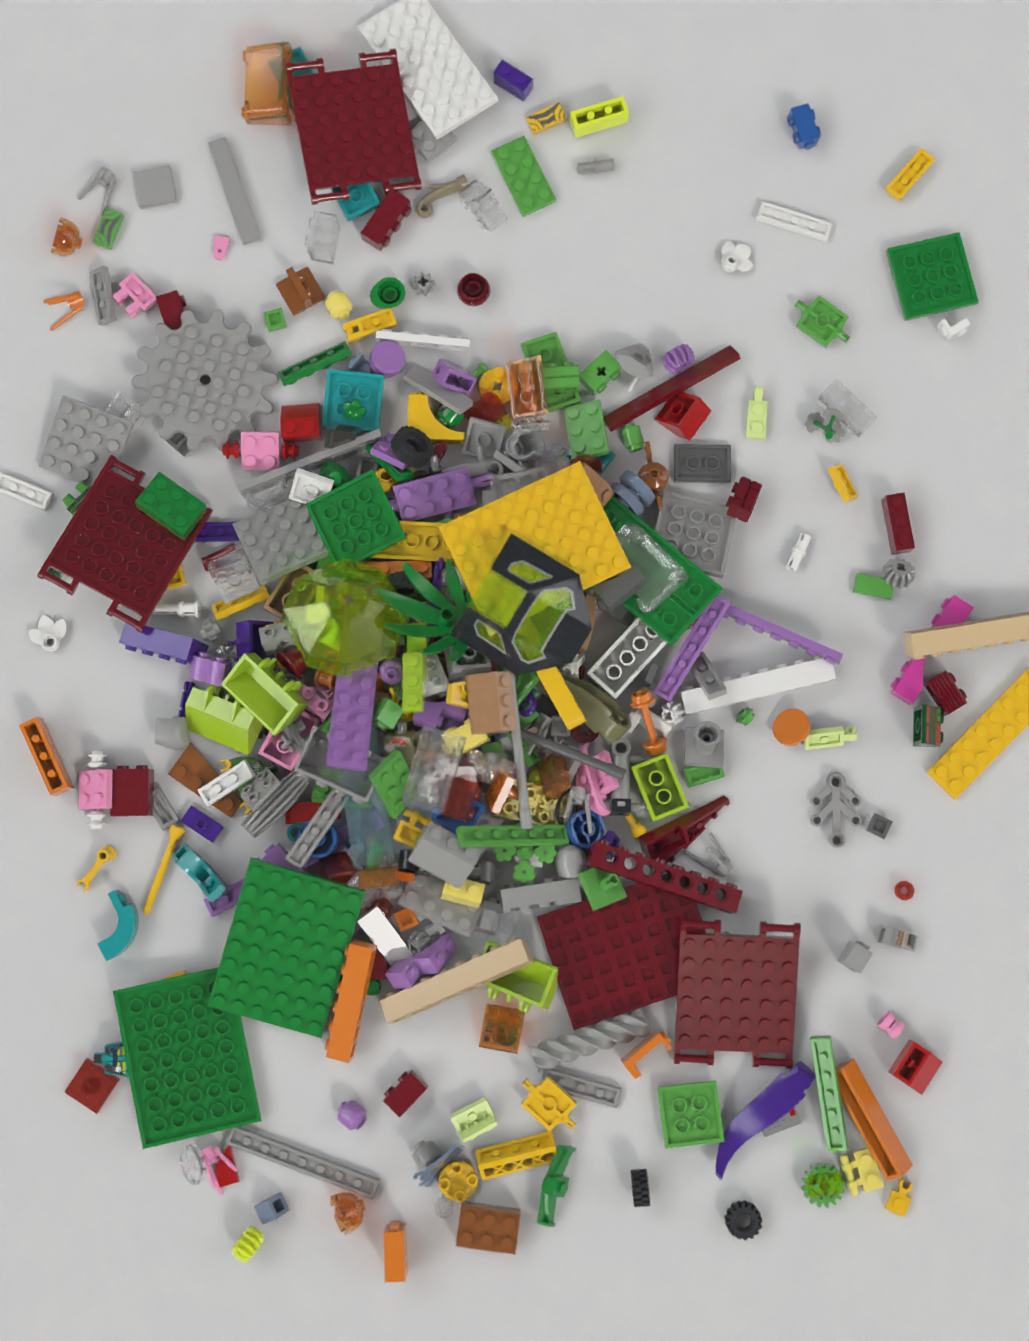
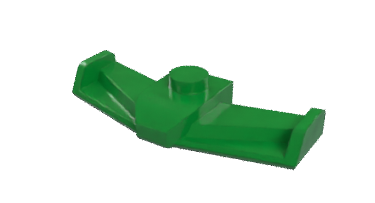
M558 1146L543 1179L537 1223L540 1225L555 1227L553 1221L557 1197L564 1198L568 1190L570 1178L563 1174L572 1153L576 1152L577 1148L573 1146Z

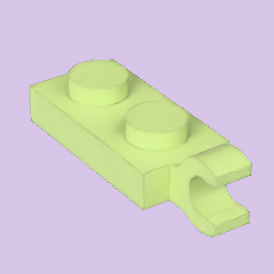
M755 387L754 399L748 400L746 439L765 440L767 401H762L763 387Z
M843 726L812 729L807 739L804 740L805 750L843 746L844 741L857 740L855 726H847L845 729H843Z

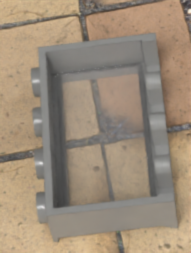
M314 726L294 768L298 772L296 776L308 780L309 777L315 779V784L326 788L327 785L333 787L334 793L343 797L345 793L353 796L351 800L361 805L363 802L368 803L375 788L369 775L385 757L378 756L368 750L366 772L327 767L326 758L329 733Z

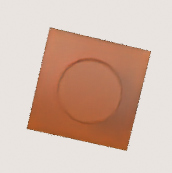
M407 908L394 913L401 932L419 925L414 914L415 912Z

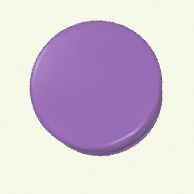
M390 340L377 343L369 356V365L375 374L384 375L385 378H392L398 375L406 361L405 352L402 347Z

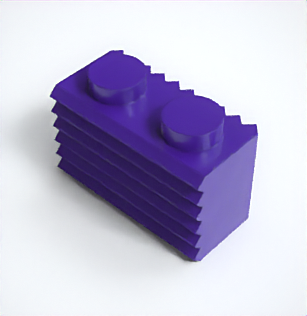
M503 59L493 72L494 84H497V86H500L509 94L512 93L513 96L515 95L516 98L518 97L522 101H525L533 89V78Z

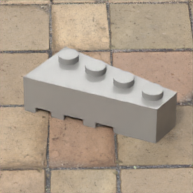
M562 877L560 881H555L554 878L543 879V883L535 884L534 880L524 883V886L516 887V883L504 885L505 889H501L504 913L582 901L578 878Z

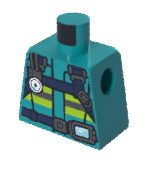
M122 1041L105 1045V1052L94 1053V1064H104L105 1074L129 1077Z

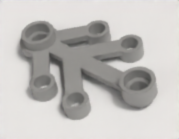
M838 772L829 774L826 778L824 789L810 799V804L813 807H819L822 805L823 799L832 792V800L817 815H813L810 822L813 826H820L823 820L832 812V834L829 837V843L835 848L842 847L846 842L845 836L841 833L840 811L849 819L851 826L856 827L862 823L861 817L855 815L840 800L841 792L849 799L850 806L858 807L861 804V798L854 795L845 786V778ZM834 778L839 782L837 786L832 783ZM815 797L820 800L818 805L813 803ZM853 798L858 799L857 805L852 803ZM815 817H818L820 819L819 824L814 823L813 820ZM854 817L858 818V824L852 822ZM835 836L840 839L838 844L833 842Z

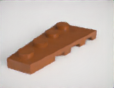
M189 743L168 773L169 776L198 796H200L197 791L198 789L220 776L192 743ZM232 791L212 805L232 818L243 802Z

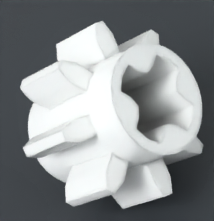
M672 700L661 707L664 710L660 714L662 719L667 723H671L672 726L684 720L682 715L685 710L681 703H674Z

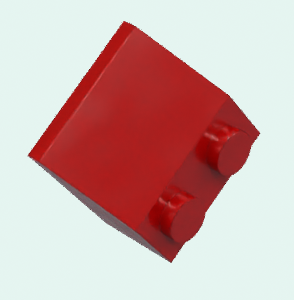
M681 392L666 402L654 420L676 436L690 441L711 413V409L700 397Z
M319 403L281 406V438L284 443L285 441L293 443L322 440Z

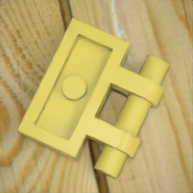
M868 1147L853 1151L854 1160L849 1161L847 1154L840 1156L841 1170L845 1173L847 1179L845 1183L847 1189H850L851 1196L859 1195L857 1187L862 1185L864 1192L884 1187L877 1162ZM857 1167L859 1178L854 1179L852 1169Z

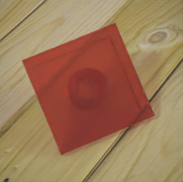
M86 1058L64 1093L97 1114L120 1081V1078L115 1075L105 1074L102 1066L95 1065L94 1061Z

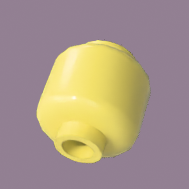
M336 290L327 295L325 306L332 318L343 320L350 316L353 305L345 292Z

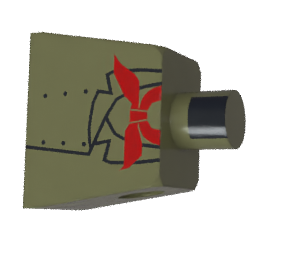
M405 720L397 721L395 729L391 730L384 737L383 757L386 758L396 749L401 752L408 767L417 768L425 761L419 733L407 730Z

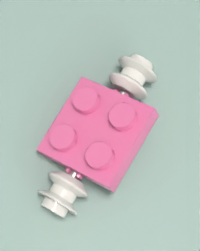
M91 751V754L87 755L91 757V762L87 765L93 768V770L79 771V810L95 811L87 814L90 817V822L86 825H90V829H102V825H106V823L102 822V818L106 814L99 811L101 809H112V770H101V768L107 765V763L103 762V758L107 756L103 754V751Z

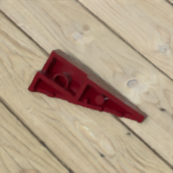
M722 796L638 837L642 852L647 855L646 858L648 859L658 858L664 860L665 864L668 862L673 863L675 860L674 856L682 848L686 849L706 829L704 826L711 819L715 820L718 817L717 812L724 805L728 806L730 804L729 799L726 796Z

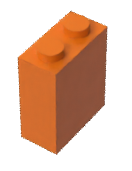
M398 1220L390 1221V1224H386L383 1232L385 1283L405 1282L408 1274L406 1223L402 1224Z

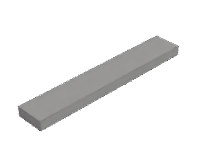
M226 137L208 142L243 245L261 240Z

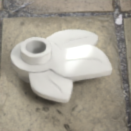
M730 240L724 243L721 249L723 255L721 264L726 272H733L735 270L746 272L754 266L748 260L751 254L750 246L746 244L735 246Z
M42 615L38 629L29 630V637L33 643L41 645L45 651H56L60 646V639L66 635V622L64 619H61L55 623L49 617ZM53 639L54 644L52 646H49V640Z

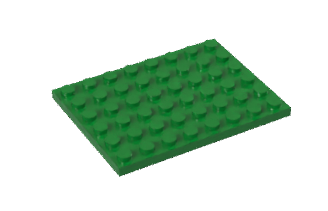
M251 857L208 1007L322 1038L340 979L341 968L346 959L345 949L347 945H350L366 890Z
M219 967L113 991L143 1149L262 1121L242 1018L240 1015L208 1007Z

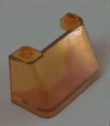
M289 42L247 46L246 50H243V62H246L245 106L241 108L242 118H245L247 124L291 126L289 85L285 70V62L293 60V50Z

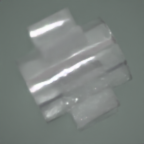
M224 644L220 648H214L215 653L212 657H226L227 661L232 662V665H234V658L237 655L233 651L234 647L227 648V645Z

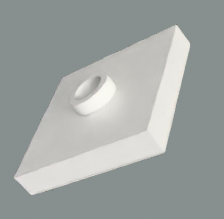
M297 468L289 499L306 504L330 492L334 480Z

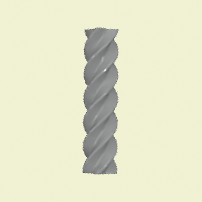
M639 1008L630 1015H618L611 1022L600 1021L592 1028L583 1027L574 1034H562L555 1041L544 1040L536 1047L529 1046L536 1069L539 1072L542 1068L552 1069L561 1062H573L580 1055L591 1056L598 1049L608 1050L613 1048L617 1042L629 1043L636 1036L647 1037L650 1033L643 1011Z

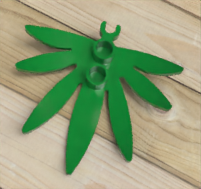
M448 559L446 562V580L450 596L456 606L453 607L427 579L406 562H403L402 568L412 585L426 600L440 610L409 597L377 587L376 593L392 607L417 621L433 625L385 623V627L397 633L413 637L431 638L447 635L448 637L438 640L423 649L421 654H437L455 644L448 657V663H455L464 655L468 646L450 636V633L467 606L476 612L478 611L468 590L466 593L467 603H465L459 577L451 560ZM481 622L477 623L478 634L485 638L487 633L481 631V628L486 629L485 625Z

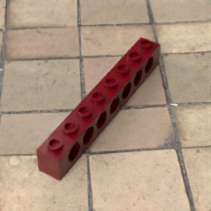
M599 839V841H595L591 845L586 861L587 866L610 874L615 873L619 877L729 914L737 913L743 891L737 889L738 886L735 884L726 883L724 885L719 883L720 880L717 878L708 877L707 879L701 877L699 872L690 870L689 873L683 871V867L675 864L668 866L664 860L658 858L651 860L646 858V854L640 852L630 853L628 852L629 849L623 846L615 848L610 846V842ZM608 852L612 853L614 856V860L612 863L608 862L606 859V854ZM626 858L632 862L630 869L625 867L624 862ZM644 865H648V866H649V868H650V874H649V875L644 874V872H643V866H644ZM663 871H666L668 873L667 881H664L661 878V873ZM681 877L686 879L687 884L685 887L680 885ZM700 883L703 884L705 888L703 894H701L698 891V885ZM718 889L721 890L723 894L721 900H719L716 897V891Z

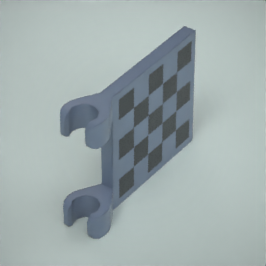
M455 1143L427 1170L415 1173L413 1179H417L421 1175L420 1180L422 1182L419 1183V1186H432L435 1176L455 1159L465 1147Z

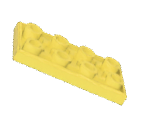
M514 780L512 786L517 787V780ZM527 783L532 823L536 825H559L556 820L555 809L562 791ZM569 793L563 797L559 810L560 819L564 824L566 818H563ZM506 797L499 814L494 813V816L520 822L519 801Z

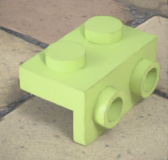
M485 1096L450 1114V1118L463 1143L473 1140L476 1136L485 1131H490L498 1125L495 1114Z

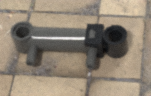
M400 850L398 871L416 873V875L428 877L433 875L425 870L421 871L420 867L407 861L412 850ZM477 861L466 880L492 885L495 864L488 861Z

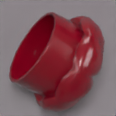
M469 273L459 281L457 295L464 304L479 306L490 295L489 282L477 273Z

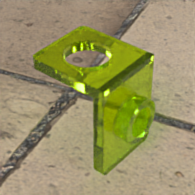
M840 1172L806 1177L809 1197L844 1193ZM814 1180L819 1183V1190L817 1192L812 1187Z

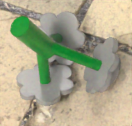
M835 408L826 409V412L823 413V416L829 422L826 426L823 425L824 418L821 416V413L816 412L815 414L810 413L808 415L805 426L809 433H813L815 430L818 431L820 428L823 429L825 440L828 443H838L841 437L845 435V430L841 428L842 425L840 424L845 419V415L840 410Z

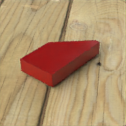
M227 1146L223 1154L236 1166L232 1147ZM220 1158L215 1167L219 1187L238 1183L240 1181L238 1171L235 1172Z

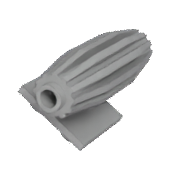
M268 767L259 772L256 779L250 785H247L240 794L241 798L251 809L241 824L242 827L254 838L274 825L292 807L310 783L309 780L296 776L298 772L295 770L280 781Z

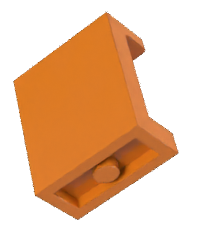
M656 1029L620 1059L635 1080L642 1075L635 1064L654 1047L662 1042L668 1050L672 1049L669 1045L672 1041L663 1031L659 1033Z

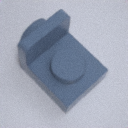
M359 353L350 359L348 363L349 371L375 374L363 354Z

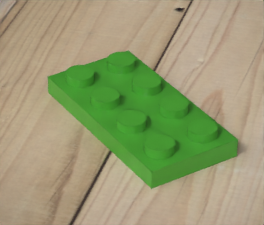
M525 136L491 150V155L522 217L556 202V198Z
M557 332L521 343L544 413L548 414L564 407L581 403L578 391L542 394L540 367H544L545 364L563 366V363H567Z

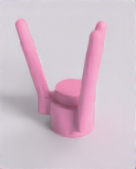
M211 1145L198 1154L204 1164L212 1188H217L219 1194L222 1195L223 1191L219 1187L218 1179L212 1168V1165L218 1161L217 1156L235 1172L238 1169L221 1152L219 1147L214 1149Z

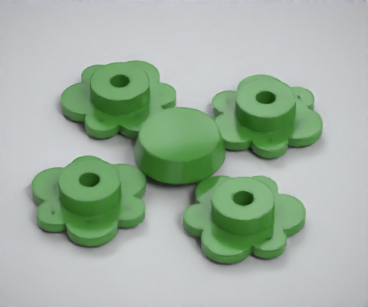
M554 845L539 846L535 850L532 846H518L517 850L514 846L494 848L498 861H510L516 853L521 860H524L520 865H515V872L513 874L514 879L520 880L521 883H526L527 880L532 881L535 878L533 872L535 868L533 865H529V862L526 860L531 859L535 854L539 862L545 861L550 864L554 860L553 856L557 855Z

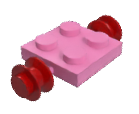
M242 431L241 446L237 441L234 444H230L227 440L226 444H223L222 447L223 456H226L227 459L230 456H234L237 460L241 454L242 470H275L281 467L280 455L285 460L288 457H292L295 461L296 457H299L300 452L299 445H296V442L288 445L287 441H285L282 447H280V432Z

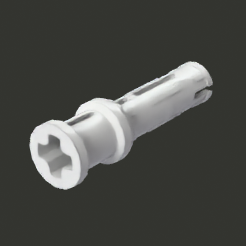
M201 602L158 603L152 615H178L180 618L196 616V618H200Z

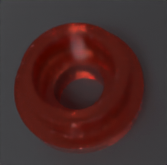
M900 881L896 884L894 893L900 900H909L914 895V887L908 881ZM902 887L907 889L906 894L901 893Z

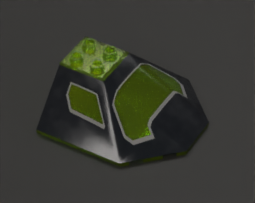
M511 533L469 605L450 633V636L517 676L572 663L592 631L580 575Z

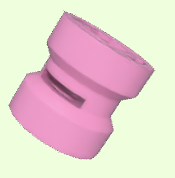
M888 1011L878 1021L877 1026L881 1030H885L891 1039H894L904 1029L905 1024L900 1020H896L895 1015Z

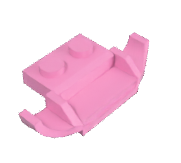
M587 742L579 747L578 750L589 755L587 748L591 745ZM602 751L592 756L606 763H612L609 751ZM580 763L574 776L577 787L585 788L586 794H590L589 806L593 812L601 816L610 814L611 810L605 806L603 800L607 798L606 794L620 787L618 779L607 775L603 771Z

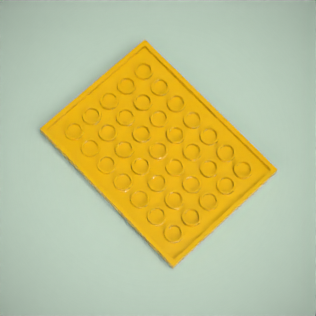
M580 461L438 527L478 612L503 628H506L527 593L523 588L490 569L511 533L578 573L583 591L631 568ZM523 562L514 564L509 569V571L528 582L549 578V576ZM566 589L542 592L525 618L571 597L570 592ZM485 625L489 635L496 633Z

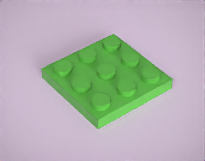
M716 1080L657 1087L665 1148L725 1142Z

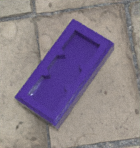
M192 805L180 821L212 843H214L224 828L223 825Z

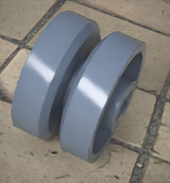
M626 470L619 478L621 483L614 482L610 487L614 491L613 496L639 517L644 512L643 506L649 507L656 500V497L640 477L630 470Z

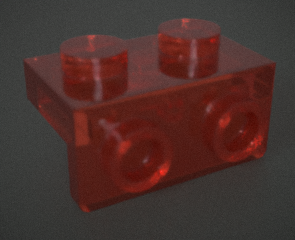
M493 392L482 394L478 401L473 402V406L462 413L464 417H467L468 421L473 416L494 423L508 414L499 396Z

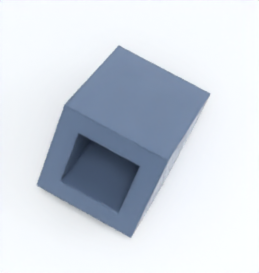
M281 1192L254 1206L262 1225L276 1220L290 1211Z

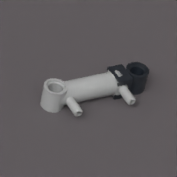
M478 445L476 449L479 461L441 468L437 455L433 454L430 458L431 468H428L429 474L424 470H417L414 472L411 481L467 466L469 476L472 478L488 473L489 478L497 479L502 476L504 468L503 464L493 456L486 458L484 446ZM496 464L498 468L492 471L489 469V466Z

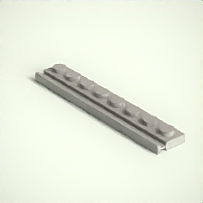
M379 429L237 484L239 492L243 498H247L294 479L297 468L312 472L320 469L328 459L338 462L365 451L366 444L375 443L382 439Z

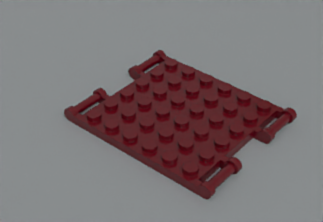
M396 49L371 54L359 53L360 68L325 72L323 58L299 63L285 62L312 205H317L318 202L343 199V201L349 200L347 186L381 181L385 195L389 193L391 188L396 191L422 190ZM386 59L391 61V64L367 67L366 62ZM318 69L316 74L293 76V71ZM413 177L412 182L389 183V180ZM338 187L341 189V192L316 194L317 190Z
M111 455L44 562L37 577L42 580L46 579L61 587L71 596L75 593L79 583L113 601L107 610V615L126 622L141 633L207 520L212 515L213 509L207 507V511L186 539L182 540L136 507L137 498L145 490L144 487L140 486V483L144 480L146 473L141 470H135L117 460V457ZM114 466L135 478L134 481L116 473L111 468ZM50 567L73 579L71 584L49 573ZM120 604L142 616V618L138 621L119 611L117 607Z
M681 918L674 1064H680V1062L707 1063V1065L713 1066L714 1051L752 1052V1067L783 1066L786 1069L793 1068L801 923H794L793 925L767 924L766 921H760L759 935L720 934L721 920L692 921L687 920V918ZM687 928L714 929V933L687 932ZM767 932H792V933H793V937H790V936H766V933H767ZM681 1049L707 1050V1055L680 1054ZM759 1053L786 1054V1057L760 1058Z

